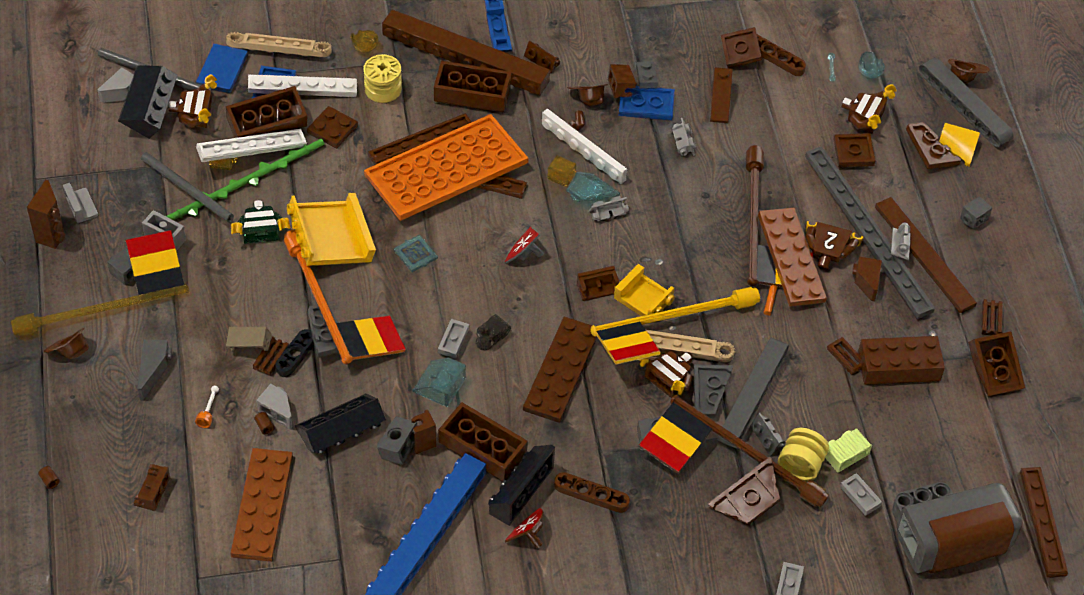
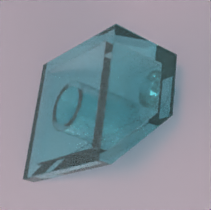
M576 172L566 189L571 194L570 197L577 202L620 195L619 191L593 173Z

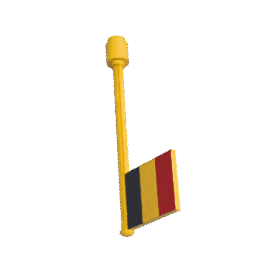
M757 288L734 290L732 295L727 298L604 325H593L591 327V334L599 338L615 365L660 355V350L643 327L644 324L730 305L735 306L736 309L755 306L756 303L760 302V294Z

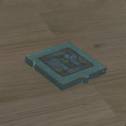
M420 235L410 240H405L403 244L393 248L394 252L411 272L423 266L426 267L428 263L438 259L436 253Z

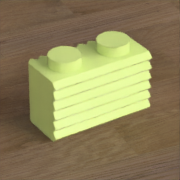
M858 429L852 430V432L849 430L836 441L831 440L828 442L829 451L825 458L834 467L836 472L839 473L868 456L872 445Z

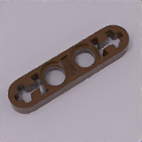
M757 34L762 58L792 75L801 76L805 73L806 63L804 60ZM771 49L773 52L767 53L764 50ZM779 57H785L787 61H781Z
M565 472L559 473L555 477L554 487L560 493L618 513H623L629 508L630 498L624 492ZM563 480L567 481V483H564V485L560 484V482H563ZM585 486L588 488V491L580 493L577 488ZM603 492L607 497L605 499H598L596 494ZM620 500L624 501L621 505L617 504Z

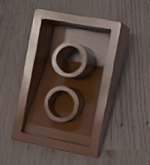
M1011 331L973 339L968 342L973 363L987 396L1025 388Z

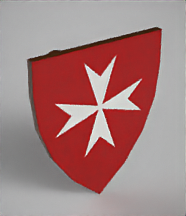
M539 508L511 532L505 542L526 534L536 548L542 546L543 543L536 534L543 527L541 519L544 511Z

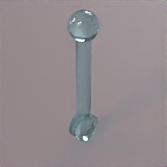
M829 53V54H828V59L830 60V76H829V80L833 82V81L836 80V76L834 75V64H833V60L835 59V54Z

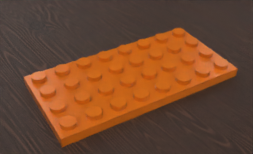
M489 114L364 170V175L397 218L402 221L529 163V160L492 114Z

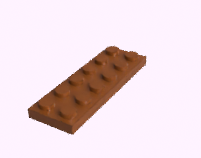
M795 208L759 211L758 218L789 306L825 303L827 297Z
M252 448L231 548V557L272 562L293 452Z

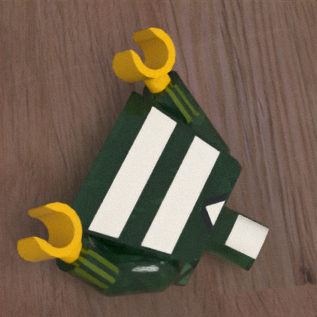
M257 200L253 203L252 208L245 209V215H242L238 222L231 224V234H243L244 244L280 240L279 231L285 228L290 229V223L288 218H283L278 212H274L272 206H264L263 201Z

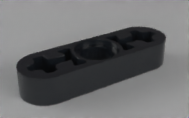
M301 330L276 361V372L279 376H290L312 349L314 341L311 330ZM299 350L301 353L298 356H292L290 352Z

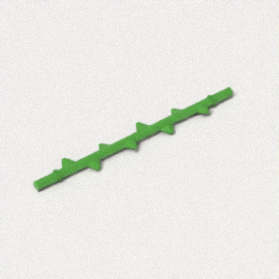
M319 139L307 146L304 145L303 148L297 151L289 150V155L271 164L260 162L259 170L239 180L231 179L229 185L211 194H204L213 200L218 198L226 199L228 193L248 183L257 186L258 178L278 168L286 169L288 163L324 146V141ZM197 200L181 209H177L166 217L172 220L183 218L186 214L196 217L198 216V208L204 205Z

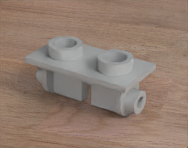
M681 118L682 123L674 124L672 128L678 153L681 156H685L688 152H692L694 156L693 148L696 147L693 137H690L692 129L690 124H686L683 118Z
M617 196L611 198L609 202L598 201L593 203V206L589 209V213L594 212L592 213L593 221L597 220L598 222L609 219V211L612 212L613 217L625 215L626 212H629L628 205H624L627 197L621 198Z
M902 223L898 229H892L891 254L909 260L911 235L908 223Z

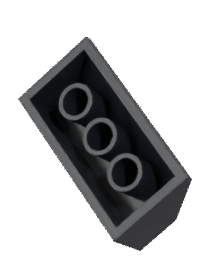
M138 65L135 69L118 122L150 139L161 128L177 74L163 66Z
M365 393L295 425V428L308 450L319 454L325 452L327 447L333 444L340 445L344 443L348 437H357L362 435L363 431L368 428L374 429L381 426V422L386 421L378 398Z
M534 446L530 452L527 451L524 454L521 464L513 468L510 478L504 480L499 488L500 491L490 498L488 505L491 516L508 526L511 525L554 469L555 446Z

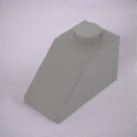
M120 68L98 88L100 102L125 100L134 74L124 68Z
M270 384L256 400L258 412H266L269 418L291 429L292 418L287 393L283 388Z

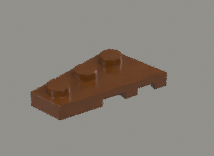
M924 122L907 125L906 131L927 169L960 165L961 159L958 156L954 157L950 153L951 149L947 145L943 146L939 142L938 136Z

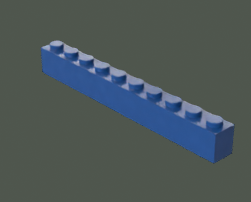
M466 453L455 462L454 470L451 474L448 473L445 476L442 487L435 490L432 501L424 506L420 518L413 521L410 532L402 537L398 549L391 552L388 563L379 569L378 577L374 582L371 581L365 595L403 594L486 475V463Z

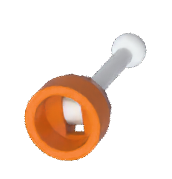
M212 386L211 388L212 393L205 412H199L195 419L196 425L201 428H209L212 423V415L209 413L215 394L219 391L217 386Z

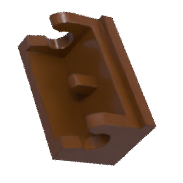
M610 64L607 80L614 98L632 96V92H625L627 88H636V81L630 66Z
M614 266L577 274V287L582 301L613 295L615 287L619 284Z
M428 410L411 419V423H416L417 421L422 423V425L413 428L415 438L414 451L416 454L436 447V424Z
M150 464L147 477L140 492L134 498V506L156 511L170 480L169 468L166 466Z

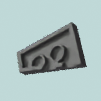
M318 304L309 306L308 317L317 358L338 353L337 346ZM330 310L335 323H339L334 314L332 313V311Z
M694 364V408L709 418H715L733 370L732 365Z

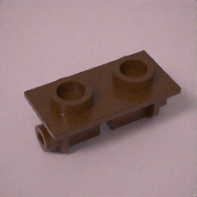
M528 42L524 54L526 58L539 66L550 69V73H552L554 66L558 67L561 61L558 57H554L539 47L537 43Z

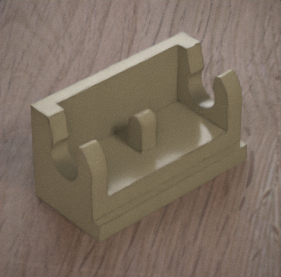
M229 327L226 347L231 349V351H235L236 347L264 348V351H268L272 334L267 327Z

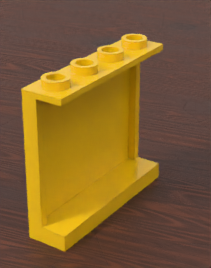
M348 193L346 201L297 203L295 196H291L290 202L287 204V214L291 217V225L295 229L296 240L300 244L302 258H305L307 266L372 262L376 249L356 193Z

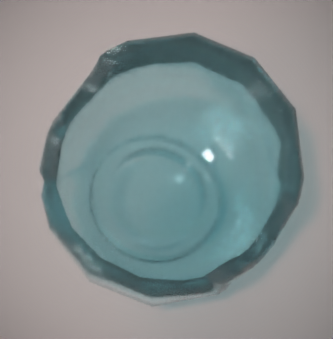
M864 52L861 54L858 69L862 75L868 78H877L884 73L885 65L882 58L876 59L874 52Z

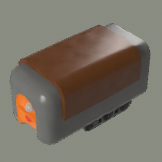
M938 482L898 493L892 507V513L897 521L898 528L896 532L898 539L916 573L925 571L935 573L1005 554L1016 543L1023 522L1022 516L1007 488L1001 483H992L953 494L949 485Z

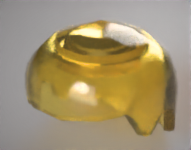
M358 30L356 35L351 33L352 45L359 52H370L379 43L378 35L374 31Z

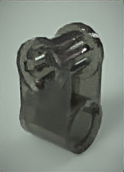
M498 315L491 316L488 321L478 327L476 346L480 350L491 349L492 346L509 334L511 326Z

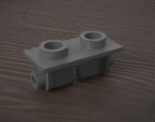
M758 413L750 427L769 455L772 456L776 449L782 451L783 447H785V441L782 440L778 433H773L776 429L771 424L770 419Z

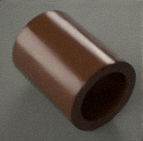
M260 412L254 417L262 434H268L274 430V425L266 412Z
M45 466L38 472L39 477L48 489L55 488L60 483L59 478L50 466Z

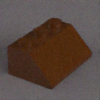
M45 179L28 204L27 211L35 242L56 249L59 243L63 242L65 233L57 200L49 180Z

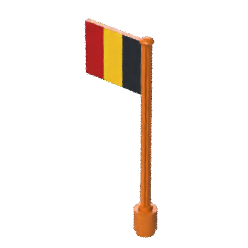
M295 230L287 231L284 235V243L290 256L297 257L341 355L342 363L349 364L352 360L405 352L406 349L390 316L335 323L311 267L307 266L305 258H302L301 247L297 243Z

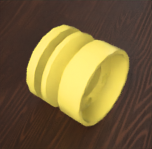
M385 54L376 55L366 61L364 65L365 93L368 98L375 102L388 103L400 96L402 91L401 64L393 56Z
M795 428L790 432L785 447H783L779 455L778 465L802 481L814 480L829 451V444L822 435L813 430Z

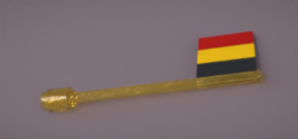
M171 230L126 240L138 291L137 296L43 317H34V313L17 316L11 320L14 335L19 334L21 336L38 332L37 328L45 324L184 293L187 295L189 287L183 281Z

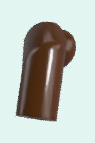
M580 110L575 112V121L571 120L572 123H567L576 131H579L585 125L584 113Z

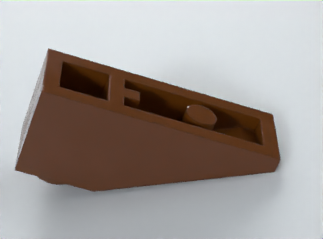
M718 67L714 69L710 122L728 123L732 69Z

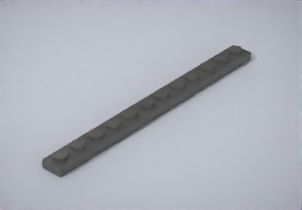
M823 147L807 151L805 154L806 159L860 237L863 236L862 240L877 260H882V269L916 318L934 313L935 307L900 257L891 254L890 243Z

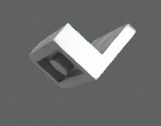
M70 183L63 185L65 197L77 223L98 217V212L87 188L73 191Z

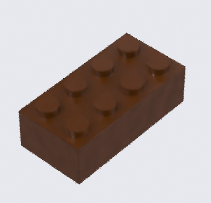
M441 61L434 84V101L504 113L511 89L512 72Z
M296 86L226 106V118L234 138L307 127L308 116Z
M938 336L861 339L858 354L861 360L864 384L941 381L945 366Z
M463 402L459 404L438 429V442L462 457L466 453L486 463V471L502 481L510 476L516 465H519L528 448L527 440Z

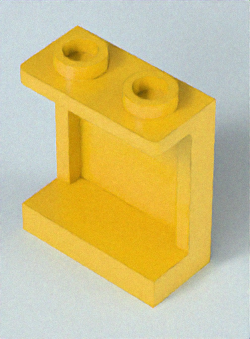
M637 264L615 287L614 299L638 315L645 316L663 312L667 305L670 306L675 299V288L671 286L668 290L645 276L644 267Z

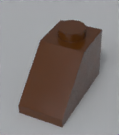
M859 256L858 264L854 263L852 274L855 275L854 283L871 301H875L882 260Z

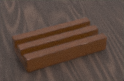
M987 299L983 300L981 334L996 335L1002 333L1003 301L995 303V300H991V302H987ZM987 307H990V330H987ZM995 308H997V331H994Z
M272 336L269 350H262L253 364V369L271 376L276 368V361L289 346V343H282V340H275V337ZM281 347L280 351L278 352V354L276 355V357L274 358V360H273L272 363L270 364L269 368H268V369H265V368L267 367L268 363H269V362L272 360V358L274 357V354L276 353V351L278 350V348Z
M843 337L827 346V350L851 375L861 370L859 354ZM839 344H841L854 357V359L859 363L858 365L852 360L847 351H844L839 346Z

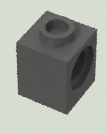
M979 196L963 207L960 219L974 230L989 220L992 207Z

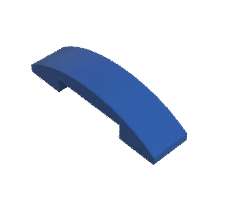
M484 0L492 48L503 52H512L510 36H508L504 16L503 0Z

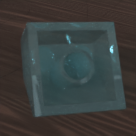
M449 357L431 361L413 388V392L448 407L466 379V365Z

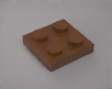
M755 27L721 35L727 68L762 60Z
M328 106L307 128V133L317 139H322L326 144L337 149L358 127V121Z
M870 133L834 135L833 140L838 167L875 166L876 161Z

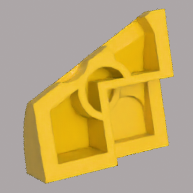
M945 123L939 142L943 146L947 145L954 157L959 156L965 161L964 165L970 167L980 132Z

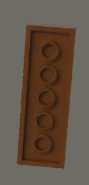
M563 317L523 405V411L558 423L561 422L597 340V336L595 337L591 334V327L593 325Z

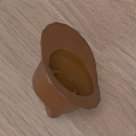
M957 59L948 60V63L951 65L950 70L964 84L973 81L978 73L990 71L989 67L982 64L964 62Z
M608 84L593 87L573 86L567 88L577 89L580 100L588 106L603 103L604 86Z
M85 328L50 345L44 350V353L57 350L66 358L79 357L89 349V345L82 333Z

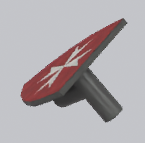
M530 227L513 246L505 263L514 260L516 257L524 261L532 252L538 258L542 257L544 252L534 243L540 235Z

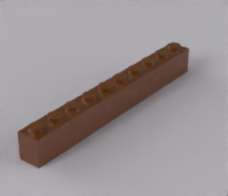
M393 9L382 22V34L388 38L453 63L512 72L511 85L540 96L550 81V69Z

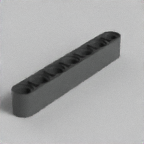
M934 57L919 66V72L922 77L994 147H999L1013 139L1011 128L938 58Z
M772 337L766 344L722 426L738 438L742 439L787 354L789 344ZM718 435L717 441H720L731 447L737 448L736 446H734L733 444H731L730 442H728L727 440Z

